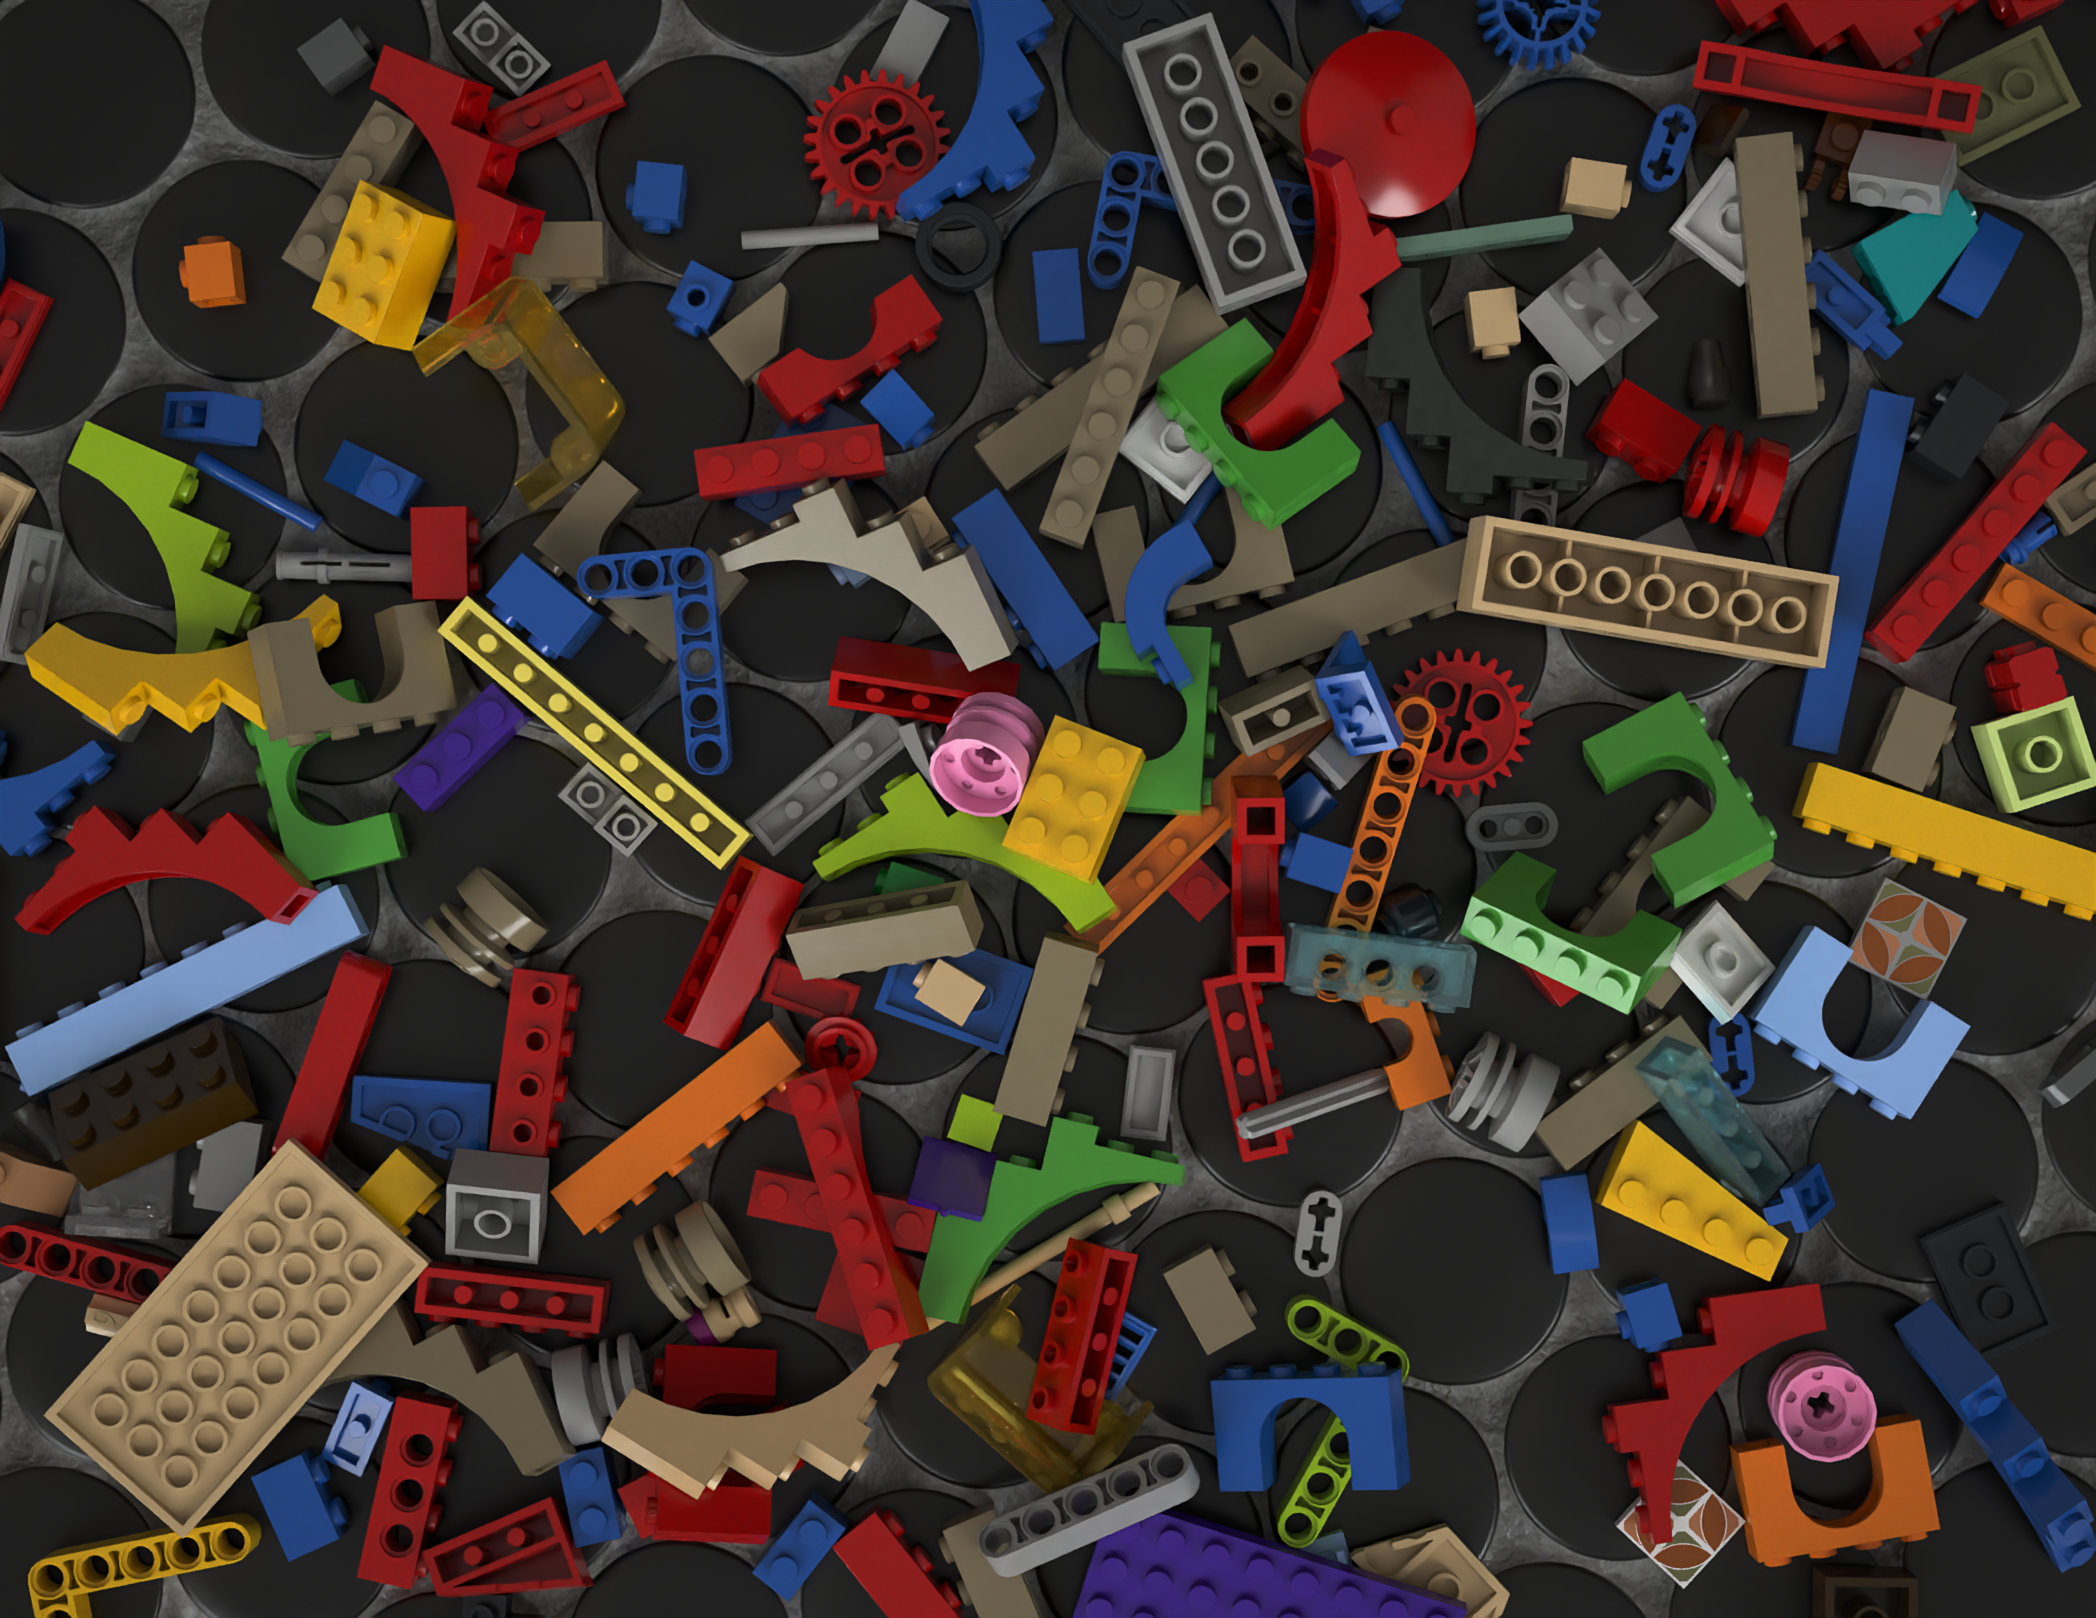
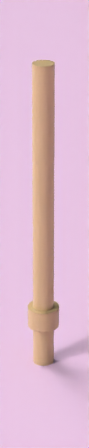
M1143 1182L1121 1196L1118 1192L1102 1201L1103 1207L985 1276L975 1291L971 1306L1065 1251L1069 1237L1083 1240L1112 1222L1117 1225L1131 1217L1130 1211L1160 1194L1157 1185L1153 1182ZM925 1316L930 1331L946 1322Z

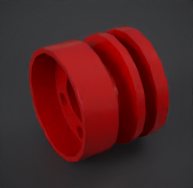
M1712 423L1704 433L1700 444L1694 450L1684 481L1685 493L1682 505L1683 516L1696 519L1705 506V523L1714 524L1724 508L1729 507V529L1759 538L1767 530L1781 497L1790 461V447L1788 444L1759 436L1754 440L1747 453L1743 454L1742 431L1733 430L1725 442V427Z

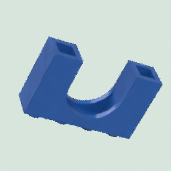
M1385 1362L1357 1364L1358 1370H1341L1340 1363L1313 1365V1371H1297L1296 1364L1269 1366V1372H1253L1252 1365L1226 1367L1224 1374L1210 1381L1220 1492L1265 1491L1278 1482L1274 1426L1280 1408L1288 1399L1292 1398L1317 1400L1328 1406L1341 1420L1348 1437L1353 1490L1400 1489L1411 1480L1401 1369H1386Z

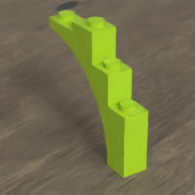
M86 420L68 463L100 480L130 507L149 531L165 563L175 598L177 622L175 654L199 653L227 647V641L223 639L226 632L244 638L247 630L254 629L260 619L262 607L258 604L262 596L212 575L215 567L220 568L229 554L230 543L227 542L230 533L181 512L183 504H189L197 491L199 480L195 477L198 469Z
M908 772L903 773L885 786L888 792L880 796L889 813L882 817L880 812L867 817L857 825L859 831L857 834L846 841L839 837L827 843L818 851L821 857L812 862L821 878L829 883L860 866L893 856L934 853L967 857L999 867L1030 884L1061 911L1079 935L1118 911L1098 878H1096L1094 885H1091L1007 851L1002 846V842L1009 826L1002 815L980 817L960 811L953 806L956 813L948 817L919 772L912 776Z

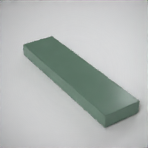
M1566 214L1396 238V251L1400 262L1407 263L1563 241L1574 230L1572 215Z

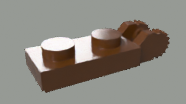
M1825 112L1810 156H1813L1803 188L1810 191L1816 189L1821 182L1827 161L1840 166L1831 186L1830 198L1841 201L1849 184L1848 170L1864 130H1871L1874 119Z

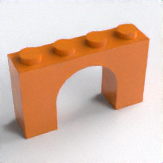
M1909 1412L1876 1418L1874 1432L1867 1441L1873 1470L1870 1491L1856 1510L1836 1519L1814 1518L1803 1513L1798 1507L1792 1492L1784 1445L1776 1438L1771 1437L1729 1445L1742 1518L1746 1521L1744 1528L1749 1554L1758 1563L1764 1562L1765 1566L1776 1567L1791 1563V1557L1809 1554L1810 1558H1826L1836 1555V1548L1854 1545V1548L1857 1550H1869L1882 1546V1540L1899 1537L1900 1541L1904 1542L1918 1541L1927 1538L1928 1531L1939 1530L1940 1523L1920 1419Z

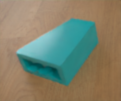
M1957 189L1950 192L1941 216L1927 213H1911L1863 239L1849 249L1877 301L1887 309L1885 313L1892 320L1890 325L1893 329L1913 318L1979 229L1975 222L1977 220V213L1973 204L1967 197H1961Z

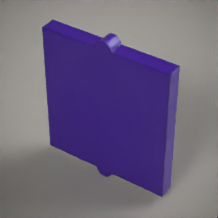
M925 1136L907 1204L938 1211L943 1217L950 1214L981 1222L998 1154L966 1147V1144L962 1142L955 1144Z

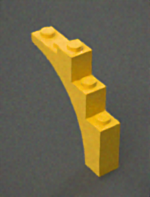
M325 594L320 596L298 616L291 619L309 618L316 654L323 647L331 646L337 640L342 629L338 603ZM56 622L24 652L33 679L116 736L127 725L137 722L148 704L190 733L202 722H207L213 718L222 702L263 730L267 729L248 640L230 647L199 653L151 654L122 650L87 639Z

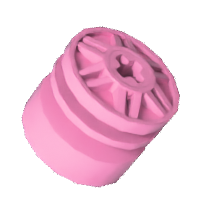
M980 692L965 698L955 710L952 720L947 726L946 733L941 737L931 757L929 772L933 786L945 801L958 810L975 816L996 817L1011 811L1022 797L1046 739L1041 721L1033 710L1020 700L999 692Z
M1812 1349L1795 1353L1778 1365L1769 1380L1766 1400L1771 1418L1792 1448L1811 1460L1834 1462L1849 1458L1866 1445L1874 1432L1877 1409L1873 1393L1851 1365L1832 1352ZM1820 1393H1822L1827 1399L1826 1403H1817L1813 1409L1808 1399L1810 1397L1818 1398Z

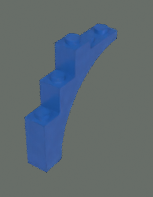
M969 0L977 29L980 64L975 101L969 119L952 148L926 176L899 195L895 208L905 223L916 216L920 221L931 217L943 207L941 201L955 193L958 198L970 194L982 184L981 178L990 192L993 193L1003 186L1007 191H1010L1030 177L1028 172L1036 157L1011 118H1014L1016 122H1020L1036 112L1039 108L1037 103H1039L1045 89L1021 51L1023 50L1025 54L1030 53L1048 40L1046 35L1054 19L1042 0Z
M92 740L62 761L31 774L0 780V845L10 856H25L27 854L29 857H33L52 842L49 835L57 830L59 826L48 813L51 811L53 814H56L65 809L75 800L76 797L73 792L85 782L88 785L97 782L110 771L111 767L108 763L117 756V753L107 741Z
M1931 1298L1894 1324L1904 1347L1946 1398L1989 1457L2027 1515L2055 1566L2061 1573H2064L2071 1567L2083 1565L2092 1557L2096 1550V1537L2090 1525L2094 1518L2086 1499L2050 1458L2042 1436L2007 1397L1998 1374Z

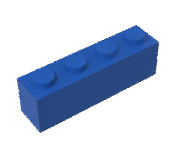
M995 488L951 518L956 527L950 533L951 537L959 548L971 543L974 544L994 590L998 589L1007 603L1003 609L1011 626L1015 631L1023 627L1033 643L1027 646V649L1041 670L1049 665L1052 671L1056 673L1100 643L1099 637L998 488Z

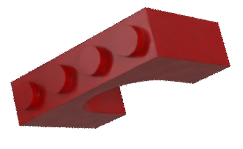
M1277 775L1231 776V956L1237 982H1284V933L1279 913L1278 848L1279 844H1285V797Z
M666 1344L662 1358H654L652 1386H660L659 1401L694 1412L713 1404L770 1406L776 1391L777 1350ZM647 1469V1478L655 1479V1496L647 1497L645 1506V1525L653 1526L652 1539L765 1544L769 1538L772 1488L768 1491L765 1488L717 1485L713 1491L706 1486L698 1500Z

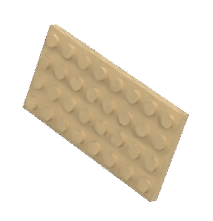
M292 1137L288 1139L43 1416L184 1539L433 1260Z

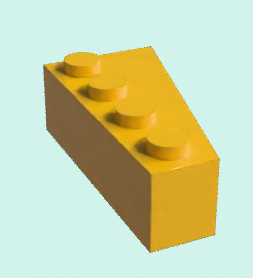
M1637 1119L1624 1127L1592 1200L1606 1208L1769 1282L1789 1240L1773 1226H1769L1764 1219Z

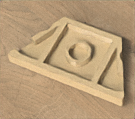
M1446 1523L1357 1548L1350 1553L1351 1559L1363 1570L1466 1602L1467 1612L1464 1618H1498L1503 1614L1510 1595L1506 1587Z

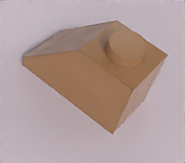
M0 1139V1202L63 1217L79 1182L78 1179L68 1168Z

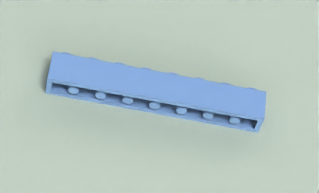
M330 880L316 885L315 887L320 892L290 925L269 921L266 918L250 927L247 920L224 930L222 934L225 939L210 947L207 941H202L183 950L181 954L184 959L169 967L165 961H162L139 972L142 980L128 987L124 981H121L99 991L98 994L101 1000L85 1007L83 1001H80L58 1011L57 1015L60 1020L44 1027L42 1021H39L17 1031L18 1040L5 1046L28 1096L41 1094L48 1089L61 1085L370 934L347 884L332 886Z

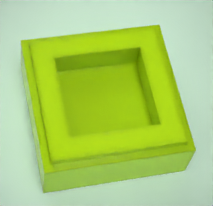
M962 1093L947 1137L991 1152L1003 1114L993 1111L994 1103Z

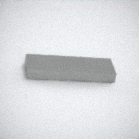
M18 523L0 607V660L28 665L24 652L43 635L64 533Z

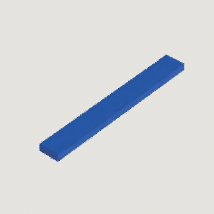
M1871 388L1866 391L1826 573L1828 575L1840 576L1825 668L1805 669L1789 746L1837 755L1915 398Z

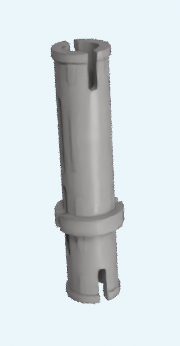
M319 548L318 552H283V550H278L276 555V576L278 580L316 579L319 584H330L331 580L412 583L411 555L331 553L330 548Z

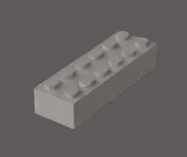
M1212 13L1201 15L1124 43L1122 50L1123 62L1216 316L1302 286L1307 278V273Z

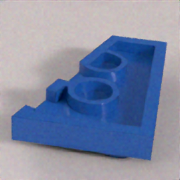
M357 1073L353 1076L351 1122L398 1141H406L431 1151V1154L445 1160H454L457 1148L489 1151L494 1082Z

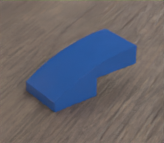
M1983 212L1976 220L1979 228L1952 264L1937 296L1939 299L1975 319L1985 309L2024 235L2021 231L1986 212Z
M1585 1170L1539 1177L1543 1218L1547 1225L1550 1264L1554 1275L1600 1268L1593 1211Z

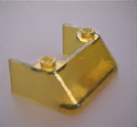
M525 276L508 278L411 348L421 371L426 377L463 350H466L479 366L486 369L504 367L519 357L571 426L561 432L552 442L550 449L551 457L515 482L531 512L593 468L624 418L625 404L617 390L538 284Z
M1014 1283L983 1312L928 1376L927 1384L932 1394L1041 1491L1050 1495L1098 1474L1117 1459L1152 1411L1154 1405L1147 1400L1130 1415L1126 1416L1117 1403L1109 1399H1103L1095 1436L1060 1431L1025 1418L1038 1364L1016 1346L1023 1337V1329L1019 1318L1007 1307L1022 1288Z

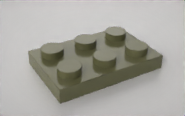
M2041 25L1934 77L1982 86L1971 135L1934 130L1939 141L1956 143L1957 169L2082 107Z

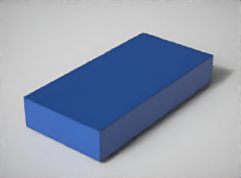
M1078 248L1032 252L1040 345L1085 341Z

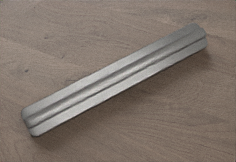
M1382 1068L1361 1072L1239 1115L1236 1119V1125L1239 1128L1238 1134L1243 1139H1253L1384 1093L1388 1090L1390 1083Z

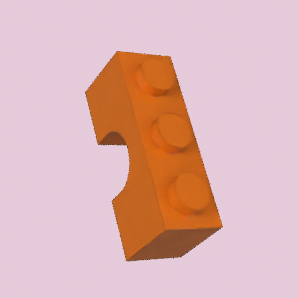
M1402 960L1356 976L1353 985L1365 1020L1373 1023L1385 1018H1397L1404 1023L1408 1030L1409 1043L1405 1052L1397 1059L1381 1064L1390 1083L1389 1090L1395 1107L1401 1111L1451 1094L1449 1082L1453 1081L1456 1076L1447 1053L1439 1055L1434 1038L1440 1037L1441 1033L1433 1011H1424L1419 995L1426 993V989L1419 969L1417 967L1410 969L1408 962Z

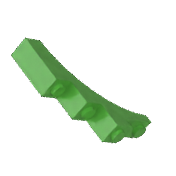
M1067 1111L1066 1119L1054 1117L1041 1170L1036 1169V1160L1010 1155L1009 1163L996 1161L981 1222L950 1214L943 1217L937 1211L918 1291L925 1316L965 1325L975 1291L993 1260L1018 1231L1045 1210L1079 1193L1112 1184L1153 1182L1184 1187L1188 1168L1178 1164L1179 1156L1175 1154L1152 1150L1151 1158L1133 1154L1134 1145L1108 1139L1106 1147L1100 1146L1103 1130L1093 1125L1094 1117Z

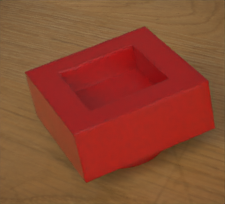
M1200 858L1167 889L1197 922H1200L1231 891Z

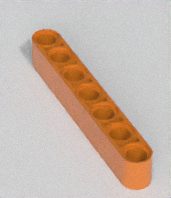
M1409 693L1403 695L1395 702L1392 708L1404 735V740L1399 748H1406L1411 751L1413 756L1412 763L1404 771H1394L1388 767L1387 761L1390 753L1395 749L1378 753L1349 848L1354 849L1340 894L1334 893L1310 970L1313 991L1320 999L1326 1002L1343 1000L1349 995L1353 987L1435 728V709L1427 698L1420 694ZM1420 704L1425 707L1427 712L1424 723L1415 728L1405 726L1401 720L1403 710L1408 705ZM1390 792L1398 797L1399 805L1392 814L1381 815L1374 810V801L1381 793ZM1371 836L1379 837L1385 842L1383 853L1374 859L1366 858L1360 853L1361 843ZM1357 880L1365 881L1371 886L1369 897L1361 902H1353L1346 896L1348 886ZM1350 924L1358 930L1355 941L1348 945L1337 944L1332 939V934L1339 925ZM1328 968H1337L1344 974V979L1338 987L1326 988L1318 982L1321 972Z

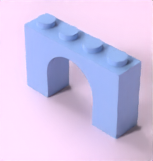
M1805 925L1746 1016L1757 1024L1753 1031L1776 1046L1780 1040L1795 1048L1792 1057L1807 1067L1816 1070L1820 1064L1834 1073L1830 1081L1851 1095H1855L1857 1090L1872 1098L1869 1106L1888 1119L1893 1120L1896 1115L1911 1119L1970 1026L1934 1002L1920 999L1895 1039L1883 1051L1866 1058H1850L1834 1047L1825 1033L1822 1022V1007L1826 994L1854 951L1818 927Z

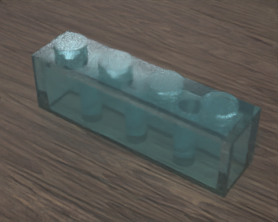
M1665 1036L1635 1067L1728 1192L1762 1207L1792 1175L1699 1048Z

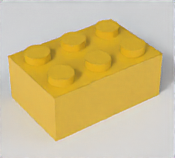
M360 179L312 309L373 344L412 351L456 236V220L399 189Z
M1055 715L1004 837L1002 846L1009 852L1094 885L1146 759L1143 750Z

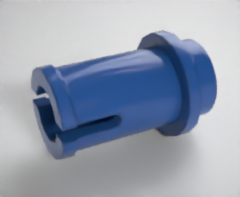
M2037 512L2004 548L1999 557L2011 566L2016 563H2025L2029 553L2048 539L2057 535L2055 524L2050 525L2048 528L2042 527L2051 519L2045 513Z

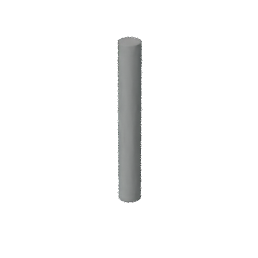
M877 221L741 231L743 250L879 240V228Z

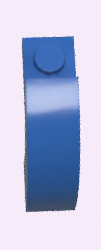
M1189 519L1162 534L1143 553L1132 572L1125 597L1127 632L1139 661L1156 652L1158 657L1151 660L1153 667L1162 683L1165 685L1172 681L1177 691L1193 684L1194 681L1167 632V608L1173 595L1182 585L1214 567L1212 558Z

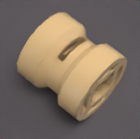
M742 1285L726 1296L720 1298L712 1296L709 1298L710 1305L703 1310L701 1309L706 1323L721 1344L733 1338L736 1330L741 1327L751 1328L762 1322L760 1311L745 1285Z

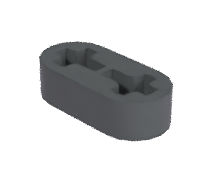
M2096 1037L2081 1047L2039 1085L2038 1090L2053 1108L2062 1106L2096 1079Z

